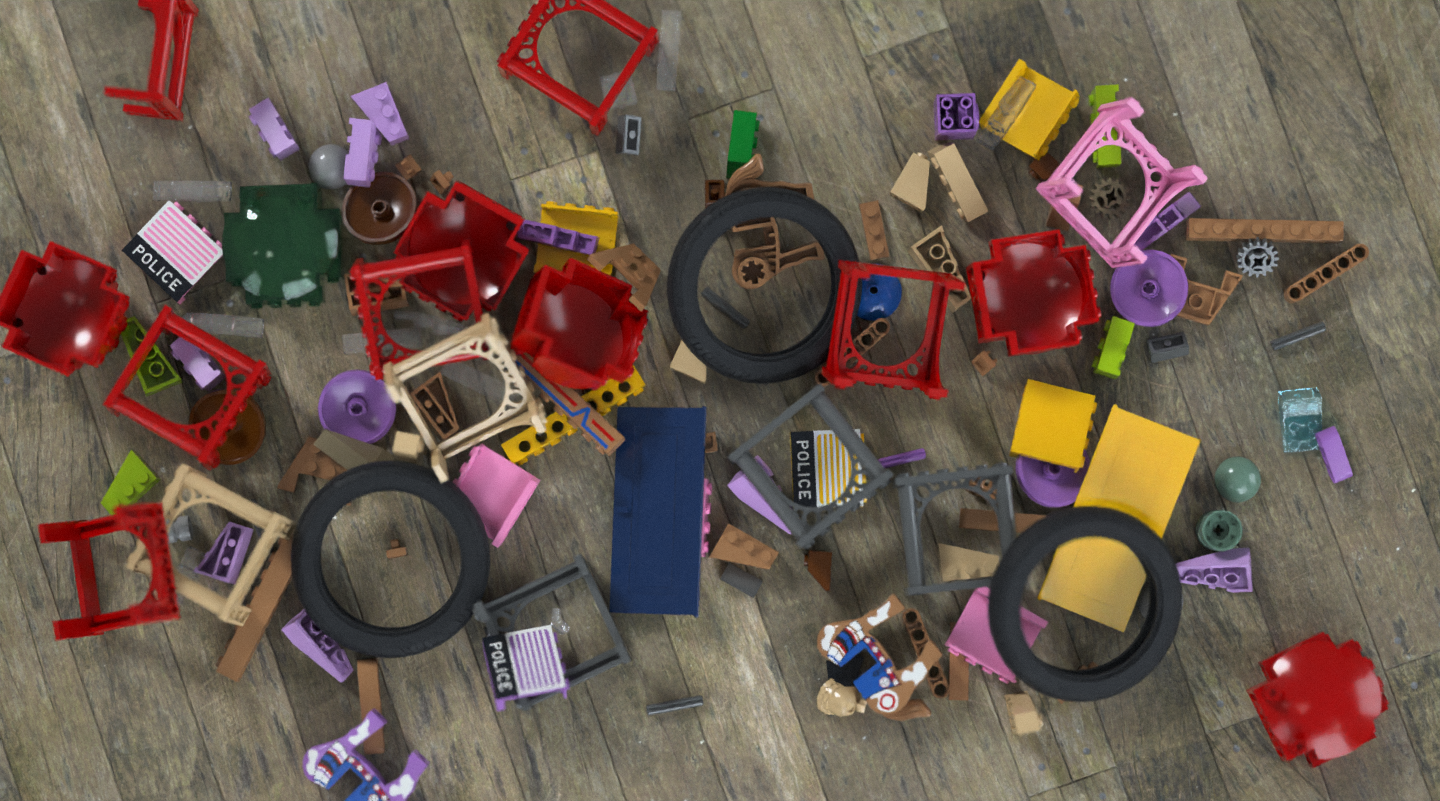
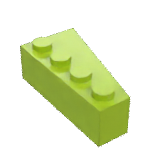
M1119 84L1095 86L1091 95H1088L1089 106H1092L1090 125L1100 114L1097 111L1100 105L1118 101V99H1115V93L1119 91ZM1112 127L1111 137L1113 140H1116L1118 132ZM1105 136L1102 137V140H1107ZM1105 145L1092 152V161L1096 163V168L1119 167L1122 164L1121 147Z
M135 316L127 319V327L124 332H121L130 358L133 357L147 334ZM154 344L137 371L146 397L183 383L157 345Z

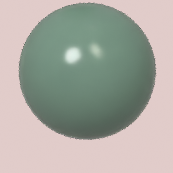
M1236 456L1224 460L1218 466L1214 481L1217 491L1223 498L1231 502L1240 503L1251 499L1258 492L1261 484V475L1258 467L1251 460Z

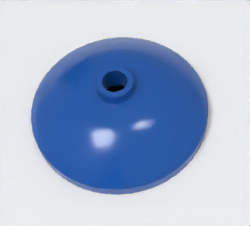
M870 274L869 279L862 278V294L857 316L868 321H875L879 318L885 319L897 309L901 301L902 287L898 277ZM872 287H875L877 289L876 294H872L870 292V289Z

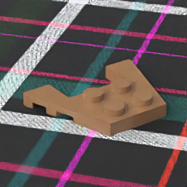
M635 244L592 253L587 260L598 271H601L611 263L638 289L629 300L640 311H643L647 306L661 269Z
M1170 254L1179 262L1184 270L1187 258ZM1226 270L1220 289L1188 280L1187 300L1177 317L1209 326L1243 275Z
M308 437L278 484L277 489L295 493L300 473L332 480L347 470L313 445L318 438Z

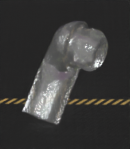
M552 608L551 626L559 634L564 635L570 631V626L561 619V608Z

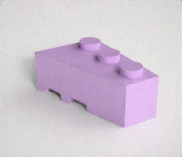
M386 82L351 96L353 101L373 121L376 128L391 146L409 139Z
M269 98L249 109L251 113L249 116L254 126H259L261 131L258 133L264 142L267 141L270 148L268 149L274 158L278 157L282 161L300 150Z
M349 118V124H352V135L347 138V142H350L349 154H346L343 179L348 185L370 187L371 181H374L375 171L373 169L374 164L378 161L377 148L381 144L382 135L372 120Z
M179 337L169 345L172 348L171 354L177 361L180 359L183 362L184 370L189 375L192 374L196 379L195 383L201 390L210 391L226 378V375L208 353Z
M228 522L215 540V544L209 552L207 551L204 559L193 572L236 585L254 529Z

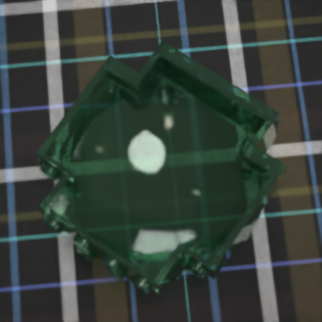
M317 183L240 186V212L224 213L222 252L225 260L226 282L231 284V287H243L245 289L246 304L251 306V309H262L263 305L270 306V308H282V305L297 308L301 307V304H309V307H319L320 303H325V280H327V283H339V280L344 279L342 211L340 208L323 209L322 189Z

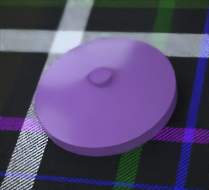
M1142 250L1141 252L1147 257L1143 264L1117 267L1115 269L1110 285L1111 298L1117 311L1126 320L1143 327L1160 326L1171 321L1183 309L1188 296V280L1182 266L1169 254L1158 250Z
M349 370L336 375L325 385L319 397L318 414L324 429L372 444L380 440L390 430L396 415V403H394L387 391L383 379L375 380V375L371 376L369 371Z
M1084 449L1082 455L1085 457L1084 466L1079 468L1077 473H1074L1073 468L1018 455L1016 458L1018 482L1024 493L1031 500L1042 506L1050 508L1067 506L1076 501L1090 465L1088 454Z

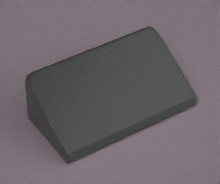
M631 115L618 116L616 154L639 155L642 117Z
M1184 332L1146 340L1152 363L1189 354V345Z
M731 563L727 565L720 580L752 598L755 597L763 582Z

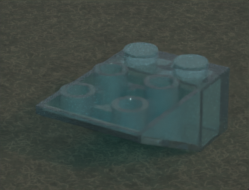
M1317 387L1278 391L1283 452L1320 450L1315 433L1322 431V396Z

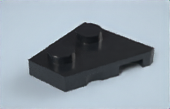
M852 658L841 667L827 660L828 680L832 678L835 682L845 687H854L853 682L857 679L864 658Z

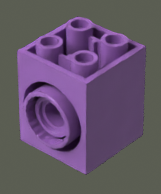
M975 93L937 94L933 103L935 140L973 139L979 129L978 103H976Z

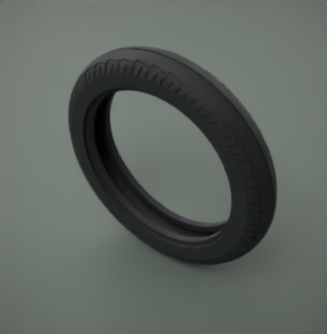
M757 187L734 192L715 201L700 212L681 235L670 261L667 277V298L670 314L679 336L687 348L703 364L715 372L737 381L755 384L778 383L800 377L814 370L828 359L841 269L838 268L839 260L860 262L854 243L842 223L826 207L816 200L792 190L776 187ZM755 218H783L796 222L807 229L819 242L827 257L831 273V292L826 310L817 326L804 339L787 349L764 354L748 353L734 349L714 335L702 315L698 300V278L702 263L712 245L732 227ZM858 278L851 328L860 306L862 278Z
M377 461L356 466L339 474L326 483L309 501L300 516L294 532L291 547V571L301 604L312 621L327 636L340 645L364 655L381 658H400L421 654L436 648L457 634L474 614L472 610L475 609L473 604L482 600L486 590L490 571V548L487 533L478 511L464 492L448 479L441 483L435 471L414 463ZM374 492H404L427 501L448 520L458 540L461 568L456 588L447 602L437 612L425 620L412 625L380 627L357 619L342 608L334 599L322 573L321 547L331 520L343 507L353 500Z
M1077 506L1059 510L1039 519L1026 528L1011 543L998 563L988 596V621L991 636L1001 659L1008 669L1031 689L1048 697L1070 702H1091L1110 698L1142 681L1156 668L1169 650L1175 638L1182 612V585L1179 571L1172 554L1163 540L1153 529L1138 518L1126 512L1102 506ZM1096 537L1120 542L1126 545L1139 559L1148 580V612L1138 636L1119 656L1103 665L1090 669H1063L1050 665L1038 658L1024 636L1020 615L1023 591L1033 570L1050 552L1077 539Z

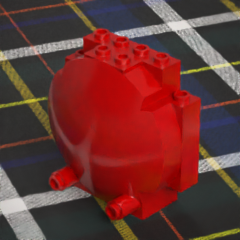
M458 180L453 185L446 200L429 191L426 193L393 253L396 254L395 258L397 259L461 247L463 239L471 238L474 253L473 264L481 305L487 311H491V309L495 311L530 251L528 247L514 240L526 218ZM464 264L401 277L399 281L402 284L401 288L409 293L412 291L419 294V299L427 303L432 301L436 304L435 308L444 313L446 311L453 313L452 317L460 322L463 320L467 321L473 312Z
M1060 229L993 239L988 242L991 260L972 262L966 267L979 344L1005 340L1008 357L1040 354L1079 345L1082 340V334L1080 329L1077 328L1096 324L1099 322V318H1101L1100 307H1097L1096 304L1098 293L1096 287H1093L1092 282L1094 280V271L1092 268L1090 269L1089 265L1091 254L1090 250H1087L1086 245L1063 248L1065 238L1060 233Z
M49 241L42 258L21 249L0 295V326L9 329L1 348L68 377L75 370L81 369L84 363L98 368L104 362L105 355L108 352L112 353L118 347L120 334L127 327L128 318L125 317V311L129 307L130 297L117 291L119 284L116 281V273L118 270L52 241Z
M571 257L563 265L562 271L544 264L530 279L510 348L513 349L516 356H521L525 352L532 356L533 366L543 376L559 385L574 389L591 388L597 391L602 385L605 386L610 378L623 383L633 375L634 368L632 366L639 355L637 349L644 338V335H642L643 329L648 324V310L643 309V311H640L634 304L630 303L629 298L633 295L631 293L633 285L598 271Z
M1319 632L1258 662L1266 680L1246 691L1281 760L1290 761L1304 754L1309 766L1315 768L1333 758L1349 754L1362 744L1376 738L1375 732L1377 730L1373 720L1379 717L1380 713L1388 710L1387 704L1389 702L1386 696L1381 694L1384 692L1382 689L1384 684L1379 676L1376 677L1373 671L1375 666L1372 660L1361 655L1362 648L1358 641L1349 639L1335 646L1328 634Z

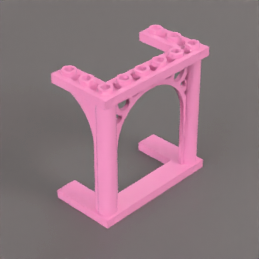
M1131 97L1100 105L1097 109L1100 114L1048 181L1039 183L1036 187V190L1112 268L1143 264L1147 257L1136 247L1135 242L1165 204L1175 195L1189 186L1204 184L1208 179L1203 174V170L1196 165L1174 169L1168 159L1162 157L1157 148L1145 139L1144 134L1137 130L1130 120L1140 117L1144 112L1139 102ZM1112 127L1118 132L1116 140H1113L1111 137ZM1103 136L1106 137V141L1102 140ZM1105 145L1120 146L1131 152L1140 163L1145 176L1143 201L1112 244L1067 200V198L1079 196L1083 191L1072 180V177L1092 152ZM1153 172L1160 176L1158 182L1151 180L1150 175ZM1151 186L1157 187V189L1154 188V189H1153V192H1152V191H1151Z

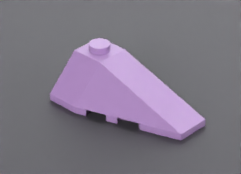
M758 455L755 456L756 461L774 482L771 477L773 476L771 469ZM740 470L727 485L732 492L745 504L788 534H792L743 471Z
M1232 548L1176 563L1181 583L1191 585L1200 583L1209 585V588L1212 589L1221 587L1226 588L1227 592L1233 593L1253 592L1250 548Z
M305 609L293 617L281 629L297 648L340 683L354 671L344 649H341L337 642L327 636L312 621Z

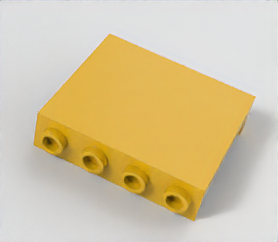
M1028 379L1024 387L1009 456L1017 458L1018 455L1073 468L1074 473H1077L1079 468H1083L1085 457L1082 455L1084 449L1087 450L1089 439L1086 438L1087 432H1091L1093 420H1090L1091 414H1095L1097 403L1094 402L1095 395Z

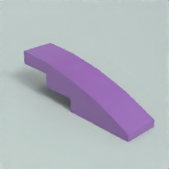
M1190 191L1154 217L1135 242L1136 247L1140 251L1201 207Z
M529 220L524 221L517 238L586 255L596 253L599 237Z

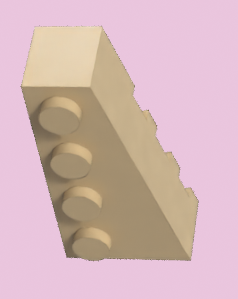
M947 141L928 151L927 153L931 158L930 160L934 168L937 169L940 175L939 178L942 184L949 191L948 196L952 203L955 202L958 208L956 211L960 219L970 222L987 213L988 209L955 144Z
M942 225L908 250V253L921 270L951 273L964 281L958 269L956 259H954L949 242L944 235ZM966 284L964 290H949L947 306L952 313L971 300Z

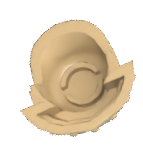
M832 678L823 684L817 696V707L821 712L828 715L835 714L840 717L852 715L855 710L864 713L867 704L865 699H861V693L857 687H845L835 682Z

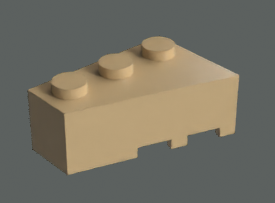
M397 431L393 447L394 460L421 465L423 455H427L428 446L424 439L419 435Z
M937 543L941 582L992 577L999 563L997 555Z

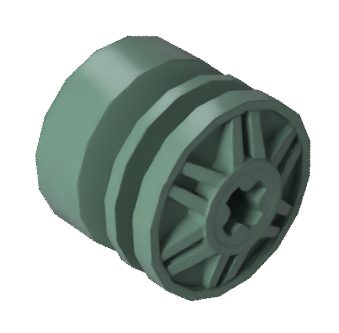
M1212 510L1204 513L1196 522L1195 527L1196 538L1199 543L1205 548L1215 551H1225L1235 547L1239 543L1243 531L1238 517L1225 510ZM1216 527L1220 528V532L1215 533L1213 529Z

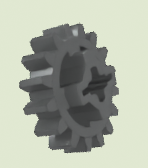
M1256 237V241L1249 239L1248 244L1242 243L1243 249H1237L1238 255H1236V259L1238 261V268L1242 269V273L1248 271L1249 277L1255 274L1256 278H1258L1261 273L1266 276V271L1273 272L1272 266L1277 267V260H1279L1277 247H1274L1272 241L1267 244L1266 238L1262 241L1259 240V237Z

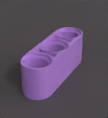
M1331 426L1315 433L1332 482L1335 484L1352 477L1353 473L1337 429Z

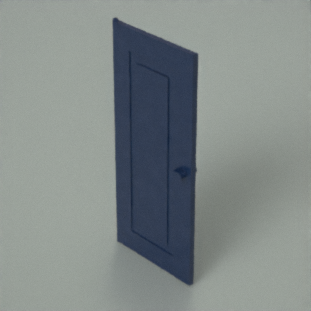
M706 406L702 408L618 407L617 431L625 438V441L616 449L609 613L694 615L695 618L699 617Z

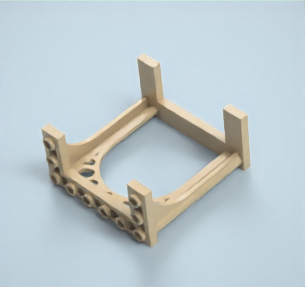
M489 313L481 316V322L394 366L391 362L384 365L385 387L394 403L399 401L403 403L431 451L432 468L441 483L448 480L447 458L501 431L519 425H532L536 427L539 434L546 431L545 423L547 420L543 409L544 404L540 397H535L533 384L531 381H526L524 368L522 365H517L516 360L518 359L513 349H508L507 344L509 343L504 333H500L495 317L491 318ZM485 340L490 346L488 351L481 349V344ZM477 341V343H476V347H477V348H475V349L471 348L470 345H475L474 342ZM492 353H496L497 355L499 354V356L494 357ZM457 354H477L489 359L499 368L505 380V395L501 405L490 417L438 443L402 381ZM514 382V386L517 388H511L510 383ZM518 393L523 398L521 401L515 402L509 399V395ZM509 404L510 407L506 410L505 406Z
M182 463L174 473L175 478L166 487L165 496L160 501L163 504L165 523L169 519V523L166 524L167 536L176 517L188 507L199 503L220 505L265 529L228 599L184 576L172 564L176 592L218 614V618L243 627L252 610L247 606L241 605L245 595L277 536L290 540L296 529L297 522L265 510L206 478L207 474ZM184 489H189L191 492L189 502H185L182 498ZM197 494H202L200 499H196ZM179 501L180 506L178 509H175V506H177V502ZM138 539L137 547L134 553H131L128 557L126 567L151 578L150 557L146 547Z

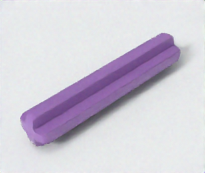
M921 448L881 458L878 461L884 468L925 459L926 453Z

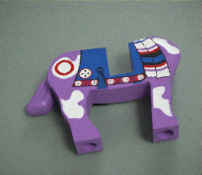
M374 708L367 714L364 721L351 729L347 735L310 748L303 758V771L310 781L330 789L351 768L364 782L345 801H407L410 794L415 790L420 775L430 762L416 749L409 755L407 766L402 775L396 780L387 783L376 767L355 750L357 745L388 722Z

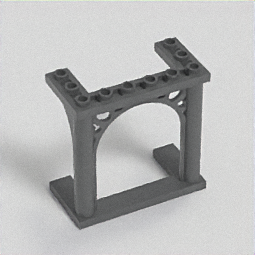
M821 383L728 455L730 463L732 465L736 463L796 538L797 542L795 545L799 550L802 548L807 550L815 543L814 538L819 534L824 536L831 530L829 528L831 524L835 522L838 525L846 518L845 513L849 510L852 513L862 506L859 503L864 498L867 500L877 494L876 489H884L892 482L890 478L893 476L889 469L886 471L824 393L825 388ZM810 404L844 445L851 461V476L844 492L833 502L820 507H805L790 501L749 452L751 448L794 414ZM857 463H860V466H864L866 470H857L855 466ZM858 474H864L869 478V481L866 484H858L854 478ZM853 486H855V487H857V488H859V489H863V490H861V491H860V490L854 491L855 494H852V493L850 492V489H851ZM838 500L843 502L841 506L837 505ZM802 510L804 512L802 520L799 519L800 515L796 511ZM826 510L828 515L825 514L821 522L820 512ZM809 512H815L817 516V522L813 526L808 525L806 521Z
M1007 462L996 463L992 468H988L987 464L977 465L976 469L968 470V467H958L955 472H949V469H939L936 474H929V471L917 472V476H910V473H902L893 479L892 487L898 490L909 586L904 588L905 596L990 587L992 578L926 585L920 522L925 507L938 494L951 489H967L976 492L989 502L996 514L1001 555L1003 556L1011 543L1017 538L1010 477L1013 473L1012 465L1007 466ZM977 478H980L976 486H970V480L974 482ZM985 479H990L992 481L991 489L983 492L980 488L981 483ZM952 481L957 482L955 487L951 485ZM927 483H930L933 486H936V484H938L939 489L932 490L931 486ZM917 487H926L929 491V497H920L917 493ZM996 489L997 494H994L996 496V500H993L990 498V494H992ZM914 498L922 502L921 507L916 508L917 502L915 503Z
M581 554L573 557L574 562L487 603L479 601L473 604L475 609L472 610L475 618L486 624L484 631L487 637L502 634L499 631L510 633L514 630L515 621L519 613L527 604L584 576L616 646L565 670L566 674H563L564 679L568 678L569 688L617 665L627 664L632 661L589 567ZM511 609L515 611L513 616L504 612L506 610L510 612ZM499 617H506L509 619L510 625L506 628L500 627L496 620ZM561 690L515 698L514 701L517 708L522 709L524 712L534 708L533 705L560 693Z

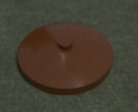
M375 172L374 181H371L370 187L353 185L350 187L343 200L342 218L349 232L357 240L370 245H384L394 242L403 236L418 209V199L410 183L402 176L391 172Z
M227 388L213 390L201 397L192 408L188 425L198 424L211 418L222 406ZM233 389L231 392L232 395H237L236 391L238 390ZM250 396L246 401L248 403L243 413L239 412L236 417V425L226 433L227 439L225 443L217 448L221 455L219 457L221 459L219 464L234 465L250 459L263 444L266 435L265 417L260 406ZM225 406L223 408L224 411H227L229 409L228 406ZM213 421L211 424L214 431L216 430L215 425H219L218 421ZM202 427L200 429V437L203 440H208L210 438V430L207 427ZM191 429L189 434H193L192 437L196 438L195 430Z

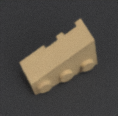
M1027 691L1004 695L1013 734L1019 735L1041 730L1040 726L1043 725L1042 716L1037 713Z

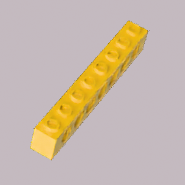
M633 365V375L630 379L627 378L624 381L630 385L627 392L619 390L620 382L609 379L605 386L602 385L597 391L591 390L581 397L587 403L594 402L597 405L596 411L601 416H604L611 412L610 408L617 404L619 407L628 401L627 397L632 394L635 397L644 392L643 388L646 385ZM606 392L612 393V401H603V394ZM554 412L546 417V431L544 432L547 434V439L544 442L537 441L538 431L536 427L531 426L504 442L501 446L510 461L521 466L529 461L527 459L533 454L538 456L545 451L544 447L549 444L551 446L558 444L562 441L561 437L566 434L569 437L576 433L578 429H574L567 422L569 419L564 414L560 416L557 412ZM554 423H563V430L555 432L553 430ZM521 443H530L529 451L522 452L520 450Z

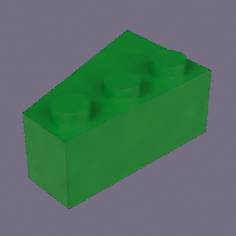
M734 110L727 160V179H730L737 169L746 164L755 155L752 154V150L757 148L758 137H754V134L759 132L760 120H756L757 113Z

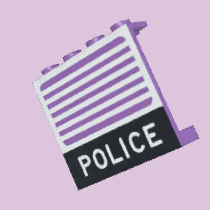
M551 625L482 638L483 651L497 711L505 710V700L561 690L563 697L567 698L566 690H569L568 678L564 679L563 674H566L564 662L560 663L559 659H562L560 647L556 648L558 643L557 633L552 632Z

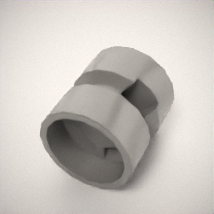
M189 515L180 516L176 521H173L168 533L169 544L176 543L178 539L181 541L193 540V528Z

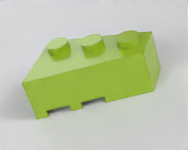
M1112 316L1110 320H1106L1103 329L1106 333L1104 338H1100L1097 349H1100L1098 356L1094 357L1091 367H1094L1093 373L1114 380L1120 376V367L1125 359V352L1135 323Z
M131 450L101 504L113 515L115 506L136 503L161 479L136 451Z

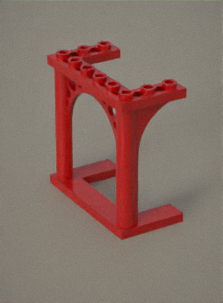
M139 0L138 7L141 10L154 13L156 22L147 91L105 86L104 95L108 98L147 102L151 106L124 104L123 112L127 115L183 121L184 113L181 111L194 16L198 17L199 9L192 0ZM173 35L174 56L167 97L164 94L171 40Z
M539 0L537 5L533 4L530 8L528 19L526 21L523 20L519 25L517 36H512L507 44L509 48L506 53L502 52L497 59L500 74L507 80L510 76L523 80L589 122L591 133L598 137L608 121L607 113L644 55L649 57L658 44V30L653 26L649 29L605 0H572L577 2L573 6L569 5L570 0H565V5L562 8L557 7L555 0ZM550 3H551V5H552V7L554 8V10H553L552 13H547L546 10H547V9H548V10L550 9ZM571 10L592 13L640 43L599 107L551 78L539 62L537 54L539 35L548 21L560 13ZM540 22V23L542 24V26H541V27H537V26H536L537 23ZM528 38L533 39V43L531 45L524 44L529 41ZM523 49H531L533 51V55L527 59L521 58L519 53ZM532 61L536 62L535 68H533L531 64L529 66H527L526 64L531 63Z
M471 238L463 239L461 247L375 263H366L364 258L356 259L350 269L352 281L355 280L357 288H354L355 299L360 301L361 307H358L359 318L364 321L362 334L363 338H367L368 345L365 346L367 357H371L369 368L371 376L375 375V380L384 378L385 364L391 362L394 366L423 351L412 350L399 345L388 335L382 324L380 308L383 296L387 289L401 277L464 264L476 324L482 321L483 310L473 264L474 253ZM382 277L384 279L388 277V283L384 284L378 278ZM371 282L377 283L381 287V292L378 294L371 292L368 284ZM368 295L370 297L376 298V305L371 304L373 301L371 298L368 297ZM377 317L379 322L376 323L373 319ZM381 334L384 336L385 340L381 342L378 346V343L380 341V337L378 338V335ZM486 340L481 344L483 351L490 349ZM477 341L474 342L475 345H470V347L473 348V349L477 348V347H476ZM386 344L393 346V351L389 356H384L383 352H381ZM397 350H401L404 355H398V358H394L397 354ZM470 353L457 354L431 367L482 358L483 356Z
M839 260L838 268L841 269L831 341L827 366L822 367L821 374L838 389H846V386L853 387V384H857V381H862L865 385L875 386L876 383H879L887 388H894V385L901 386L905 390H913V387L920 388V391H923L930 399L940 400L941 397L947 398L948 390L941 385L939 374L940 346L949 290H964L965 282L951 273ZM870 274L933 281L924 338L918 350L907 360L890 366L876 365L864 359L855 349L851 338V320L858 278L869 279ZM846 347L851 348L850 353H847ZM918 356H922L920 360L922 365L916 360ZM851 357H857V364L852 368H847V360ZM911 363L915 364L918 368V373L914 376L910 375L907 371V366ZM862 364L867 366L866 370L864 368H859ZM883 368V373H879V369ZM897 369H903L904 375L899 372L896 374Z
M165 305L103 405L117 418L121 413L197 457L200 464L211 472L213 468H217L221 461L219 458L221 455L217 448L225 443L227 439L225 435L229 429L232 430L236 425V417L239 412L243 413L246 409L247 399L255 394L257 388L262 389L263 386L266 387L272 377L265 362L260 359L257 362L176 315L172 308ZM162 332L168 336L172 332L210 354L221 364L227 378L225 400L220 409L206 421L193 425L176 424L123 394ZM230 365H231L234 369H235V367L239 368V369L233 370L232 372H230V371L228 370V368H229ZM237 374H242L246 377L245 381L241 384L232 383V378ZM234 388L240 389L236 391L237 395H232L231 392ZM225 406L229 407L227 411L223 410ZM213 421H218L219 425H215L216 430L214 431L211 424ZM202 427H207L210 430V438L208 440H203L200 437V429ZM191 429L195 430L196 438L192 437L193 434L188 433Z
M162 502L115 506L113 515L91 520L38 524L41 544L70 541L81 618L52 621L55 641L103 635L105 631L180 619ZM118 531H128L142 541L149 554L152 569L150 587L145 598L139 604L129 605V609L101 614L89 538Z

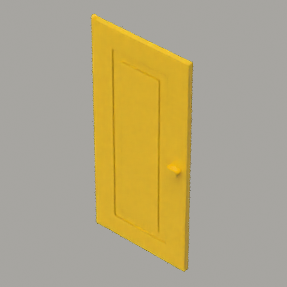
M1114 404L1073 507L1102 506L1126 512L1147 524L1162 539L1201 440L1120 409ZM1096 537L1077 539L1056 549L1037 599L1045 600L1125 632L1145 582L1146 573L1136 555L1120 542Z

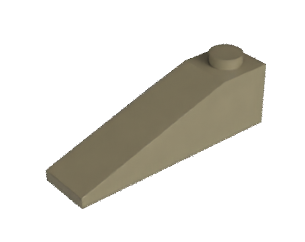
M324 429L313 444L346 470L371 462L398 461L394 460V456L382 447Z

